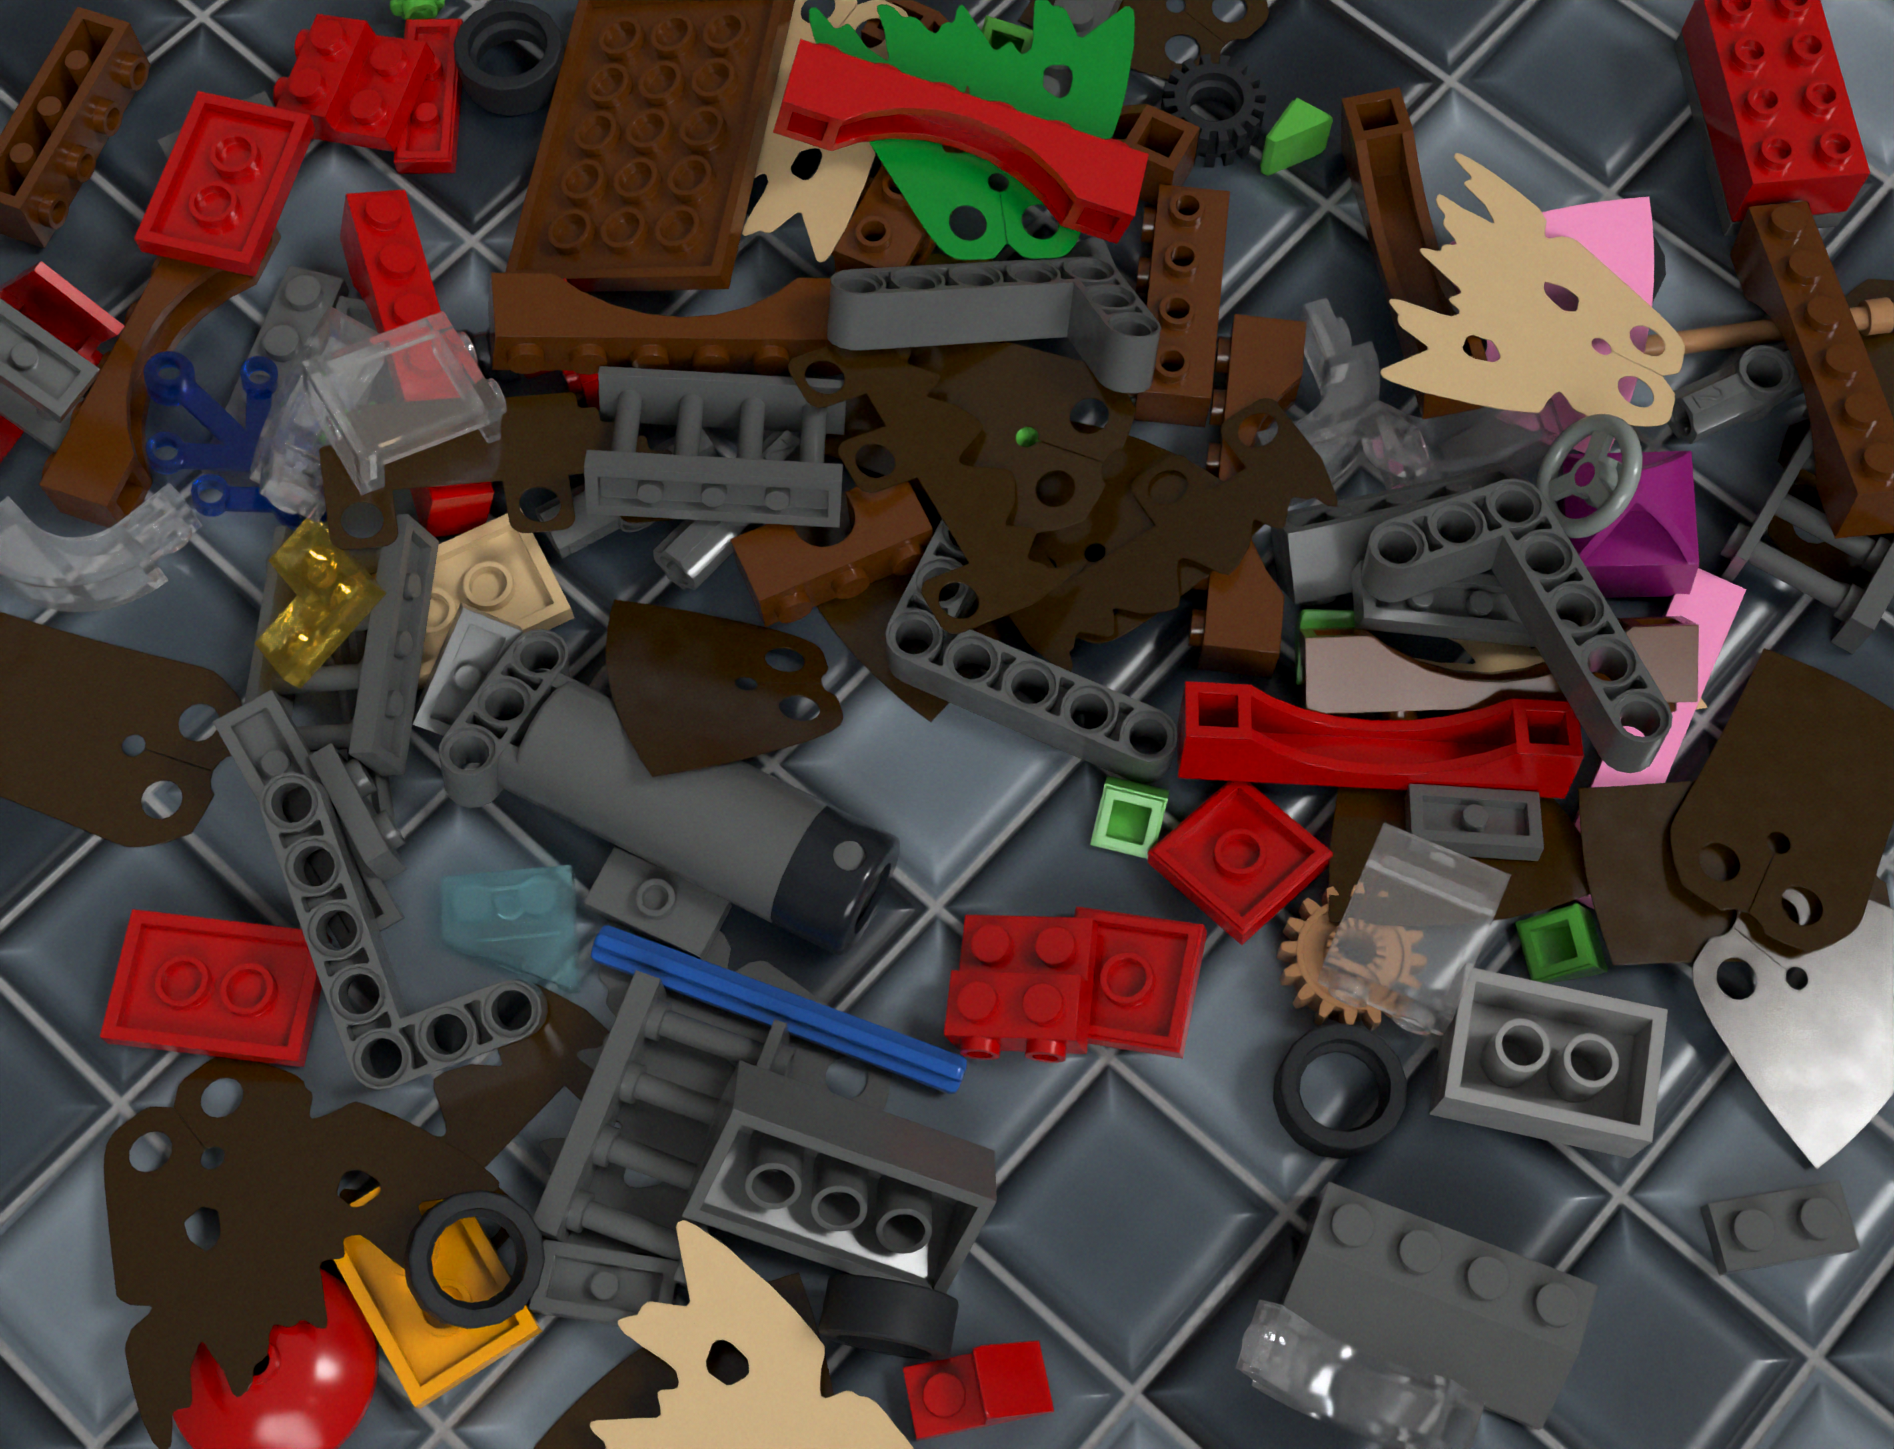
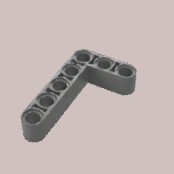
M1069 257L849 269L835 273L830 279L827 339L840 348L874 350L1067 337L1096 379L1104 387L1121 393H1139L1148 390L1153 383L1161 332L1160 323L1117 268L1102 259Z
M1514 478L1501 480L1386 520L1374 528L1370 534L1360 577L1363 587L1371 596L1385 602L1403 601L1492 569L1601 759L1609 767L1625 773L1641 772L1652 764L1672 727L1673 715L1670 707L1544 496L1533 484ZM1503 518L1512 519L1515 522H1509ZM1444 538L1454 539L1460 543L1449 542ZM1385 559H1397L1402 564L1391 563ZM1531 568L1541 569L1548 574L1538 573ZM1562 620L1572 621L1578 624L1579 627L1569 626ZM1592 672L1602 673L1612 681L1601 680L1594 676ZM1623 726L1636 728L1643 733L1644 737L1635 736L1627 732Z
M941 519L886 629L887 662L892 674L906 684L1128 780L1145 784L1155 782L1164 777L1170 769L1178 738L1176 724L1169 715L1160 709L976 631L968 630L960 634H951L941 628L922 596V585L930 578L969 564L961 549L953 544L955 539L943 519ZM950 583L944 586V589L955 593V596L947 601H939L941 608L952 617L966 618L977 597L974 590L962 583ZM915 639L929 645V648L920 654H909L899 648L906 641ZM966 664H976L983 667L987 673L980 678L968 679L959 675L957 670ZM1032 688L1041 692L1045 698L1038 703L1027 704L1016 699L1014 694L1021 689ZM1079 713H1092L1101 719L1103 725L1095 729H1085L1075 724L1072 718ZM1147 737L1156 741L1162 750L1156 754H1142L1135 750L1130 742L1136 738Z
M295 772L281 773L269 780L262 789L259 800L261 814L348 1063L359 1082L366 1087L378 1090L392 1088L525 1039L539 1031L546 1021L548 1013L547 999L539 987L532 982L521 979L501 981L409 1015L340 817L325 787L318 780ZM304 786L312 798L311 810L304 819L291 823L283 814L282 804L284 797L294 788ZM319 849H325L330 852L334 859L335 868L333 875L326 883L314 886L305 876V862L311 853ZM346 911L355 920L357 933L351 945L339 950L332 946L327 939L326 928L332 916ZM362 974L368 975L375 980L380 994L378 1003L367 1013L359 1012L353 1008L348 997L350 984ZM511 990L520 991L526 995L532 1006L530 1020L520 1029L507 1027L498 1016L497 1008L499 1001L504 994ZM446 1014L457 1016L464 1022L467 1028L466 1042L455 1053L447 1052L440 1048L434 1037L437 1022ZM382 1038L395 1042L402 1053L401 1066L392 1076L381 1075L371 1064L370 1054L372 1047Z

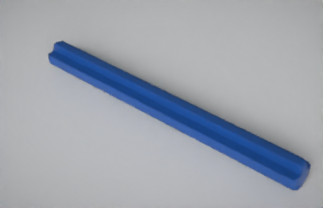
M610 925L603 926L594 939L591 958L596 963L631 976L637 970L660 978L666 989L768 1027L772 1026L774 1019L787 1023L789 1034L948 1094H955L963 1081L967 1069V1060L964 1056Z

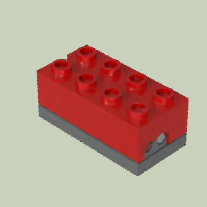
M1695 0L1674 47L1724 237L1738 235L1750 206L1807 201L1817 228L1838 226L1845 212L1870 175V169L1821 0Z

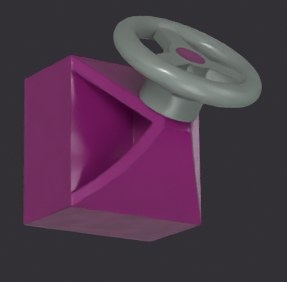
M1610 414L1590 415L1568 426L1547 450L1538 471L1536 488L1544 496L1604 598L1674 596L1675 594H1690L1699 567L1692 451L1642 452L1640 441L1634 429L1623 419ZM1592 435L1585 454H1569L1580 441ZM1614 438L1620 446L1621 453H1608Z

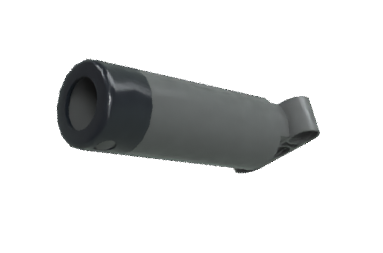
M545 629L531 630L523 633L512 643L449 728L439 745V759L445 791L456 804L468 808L482 807L491 803L505 789L835 955L848 953L863 935L889 886L900 853V842L895 835L741 760L652 777L632 746L618 716L609 685L607 666H602L589 686L571 678L568 647L564 639L555 632ZM539 668L550 669L549 671L542 673L532 672L533 670ZM503 715L517 716L514 719L506 721L496 719ZM468 763L483 764L481 767L476 768L474 770H464L460 768L461 766L466 765Z

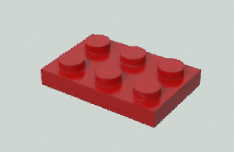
M197 91L134 237L141 252L256 277L316 128L309 114Z
M132 909L100 1038L108 1044L304 1067L322 986L302 929ZM326 932L327 939L329 940L330 944H332L333 939Z

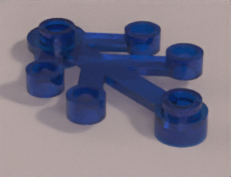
M165 351L152 356L147 361L144 367V380L149 396L155 402L164 406L182 405L223 444L184 443L178 435L172 432H159L154 434L146 445L147 458L151 468L158 473L166 475L174 474L181 469L253 472L267 486L229 487L225 479L218 475H202L193 482L191 487L192 503L200 514L215 517L223 514L225 511L273 513L279 523L295 531H310L320 527L327 521L323 480L315 474L316 435L322 428V411L315 401L304 397L296 398L290 401L285 408V428L292 435L290 471L271 454L272 394L275 393L279 384L278 369L272 360L263 356H254L247 359L241 366V385L247 393L246 429L196 383L194 366L187 357L177 352ZM169 367L177 368L181 371L178 377L171 380L161 378L158 372ZM255 371H264L271 378L266 383L257 384L250 381L248 377ZM299 412H306L311 414L315 420L311 424L303 426L296 424L292 418ZM164 446L173 447L178 451V454L170 460H161L155 456V452ZM209 488L217 489L223 494L221 499L214 503L201 500L199 495L202 491ZM296 492H307L314 498L306 506H298L290 500L291 496Z

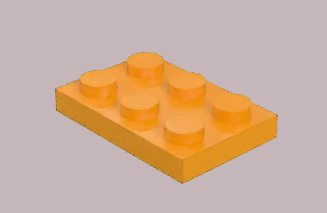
M379 1186L351 1203L350 1206H364L379 1195L381 1187ZM444 1199L421 1202L419 1205L421 1215L423 1216L428 1209ZM477 1216L459 1219L445 1228L435 1242L431 1258L433 1275L441 1289L456 1300L470 1303L489 1300L501 1292L512 1278ZM361 1235L344 1238V1257L333 1259L412 1404L418 1409L423 1408L542 1332L527 1304L522 1310L496 1325L466 1329L439 1322L419 1307L407 1287L405 1269Z

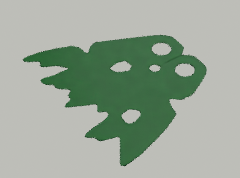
M1035 0L1032 47L1026 53L1021 54L1011 42L1006 43L998 50L993 49L963 5H960L956 10L955 20L952 23L946 22L942 24L939 31L933 33L917 18L901 16L895 8L887 4H880L877 6V12L884 29L888 60L883 59L868 49L851 25L845 24L840 28H834L817 8L809 9V22L816 44L824 43L835 46L845 54L872 63L890 64L898 68L902 73L930 82H944L954 86L963 93L968 85L969 95L990 102H1005L1013 106L1017 111L1045 120L1062 121L1069 124L1075 130L1102 139H1111L1114 134L1126 94L1134 49L1135 16L1134 10L1130 6H1125L1087 35L1080 37L1077 35L1070 17L1064 8L1052 6L1048 0ZM1065 65L1072 71L1071 88L1069 94L1065 97L1058 98L1043 87L1044 70L1049 66ZM884 139L868 141L931 239L942 251L955 259H992L999 254L1006 244L1010 245L1024 258H1059L1071 251L1081 232L1063 227L1058 223V230L1051 238L1037 239L1029 235L1023 228L1022 214L1030 206L1045 205L1016 178L987 160L968 152H945L941 144L925 140ZM991 174H1003L1009 182L1008 188L1000 193L991 189L988 184V178ZM960 206H971L979 210L986 220V231L983 236L971 241L963 240L956 236L949 225V216L952 211Z

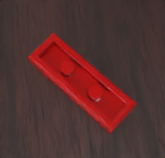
M406 19L404 39L426 42L435 57L395 150L394 164L398 174L456 173L462 82L455 62L454 41L460 26L463 24L462 19Z

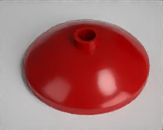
M320 1269L328 1319L327 1327L325 1329L317 1328L307 1321H299L297 1325L292 1327L273 1325L269 1336V1365L262 1374L253 1376V1382L249 1390L242 1396L236 1397L232 1393L223 1369L213 1358L205 1343L201 1342L199 1344L190 1369L192 1404L188 1408L176 1410L172 1415L179 1431L193 1449H338L351 1436L366 1414L376 1388L379 1372V1347L374 1332L352 1292L344 1282L325 1270Z

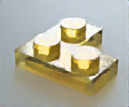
M312 514L302 522L268 560L297 596L255 642V645L282 679L299 689L304 686L387 594L349 550L339 549L331 543L328 525Z

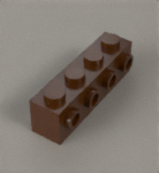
M76 8L0 135V234L45 249L55 230L62 227L65 223L70 204L82 184L93 175L98 156L109 137L115 135L119 130L123 113L136 91L143 88L148 78L151 65L129 22L85 8Z
M968 85L964 92L966 94H970ZM942 145L945 152H965L955 147ZM882 164L875 177L870 175L867 177L865 186L856 204L857 209L831 253V256L834 257L836 273L849 269L925 265L936 245ZM954 209V210L952 211V213L950 214L949 220H950L952 214L954 213L955 209Z
M1159 184L1156 207L1145 206L1141 242L1152 243L1150 258L1139 257L1135 292L1146 293L1145 305L1160 323L1161 332L1151 387L1144 392L1127 393L1131 397H1136L1134 420L1205 428L1212 396L1230 191Z

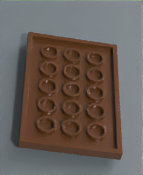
M578 0L564 52V59L558 74L505 273H554L562 279L566 278L569 284L583 292L729 289L795 0Z

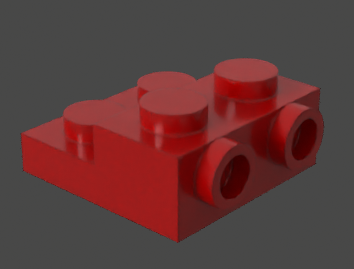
M317 14L311 28L302 29L296 36L294 49L297 60L290 76L280 77L274 86L273 99L276 108L309 114L316 128L312 139L395 152L434 60V53L428 44L423 41L376 35L366 20Z
M965 915L959 970H951L944 1036L957 1049H960L961 1055L979 1060L999 1059L1001 1051L1025 1052L1026 1058L1046 1063L1063 1062L1066 1060V1054H1087L1098 937V924L1093 918Z

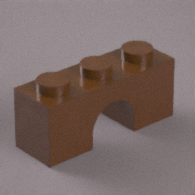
M909 481L875 493L862 491L858 487L846 491L849 520L853 529L847 538L832 546L819 547L808 544L798 536L793 525L766 524L730 539L737 568L765 627L779 621L781 623L798 621L808 615L815 606L834 598L849 599L864 592L872 582L892 574L906 575L916 570L933 537V528Z

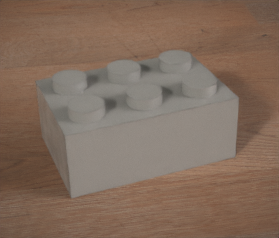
M1464 966L1449 985L1429 1114L1631 1158L1651 1144L1653 1140L1668 1009Z

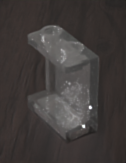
M443 311L302 362L305 401L361 495L385 487V464L479 429L488 444L501 439V416L507 411L504 395L493 378L485 379L477 366V356L471 340L465 332L457 333Z
M1384 823L1325 957L1317 982L1328 987L1330 995L1344 1004L1360 1008L1369 1005L1392 1015V1020L1409 1032L1419 1035H1429L1432 1032L1443 1036L1455 1015L1511 875Z

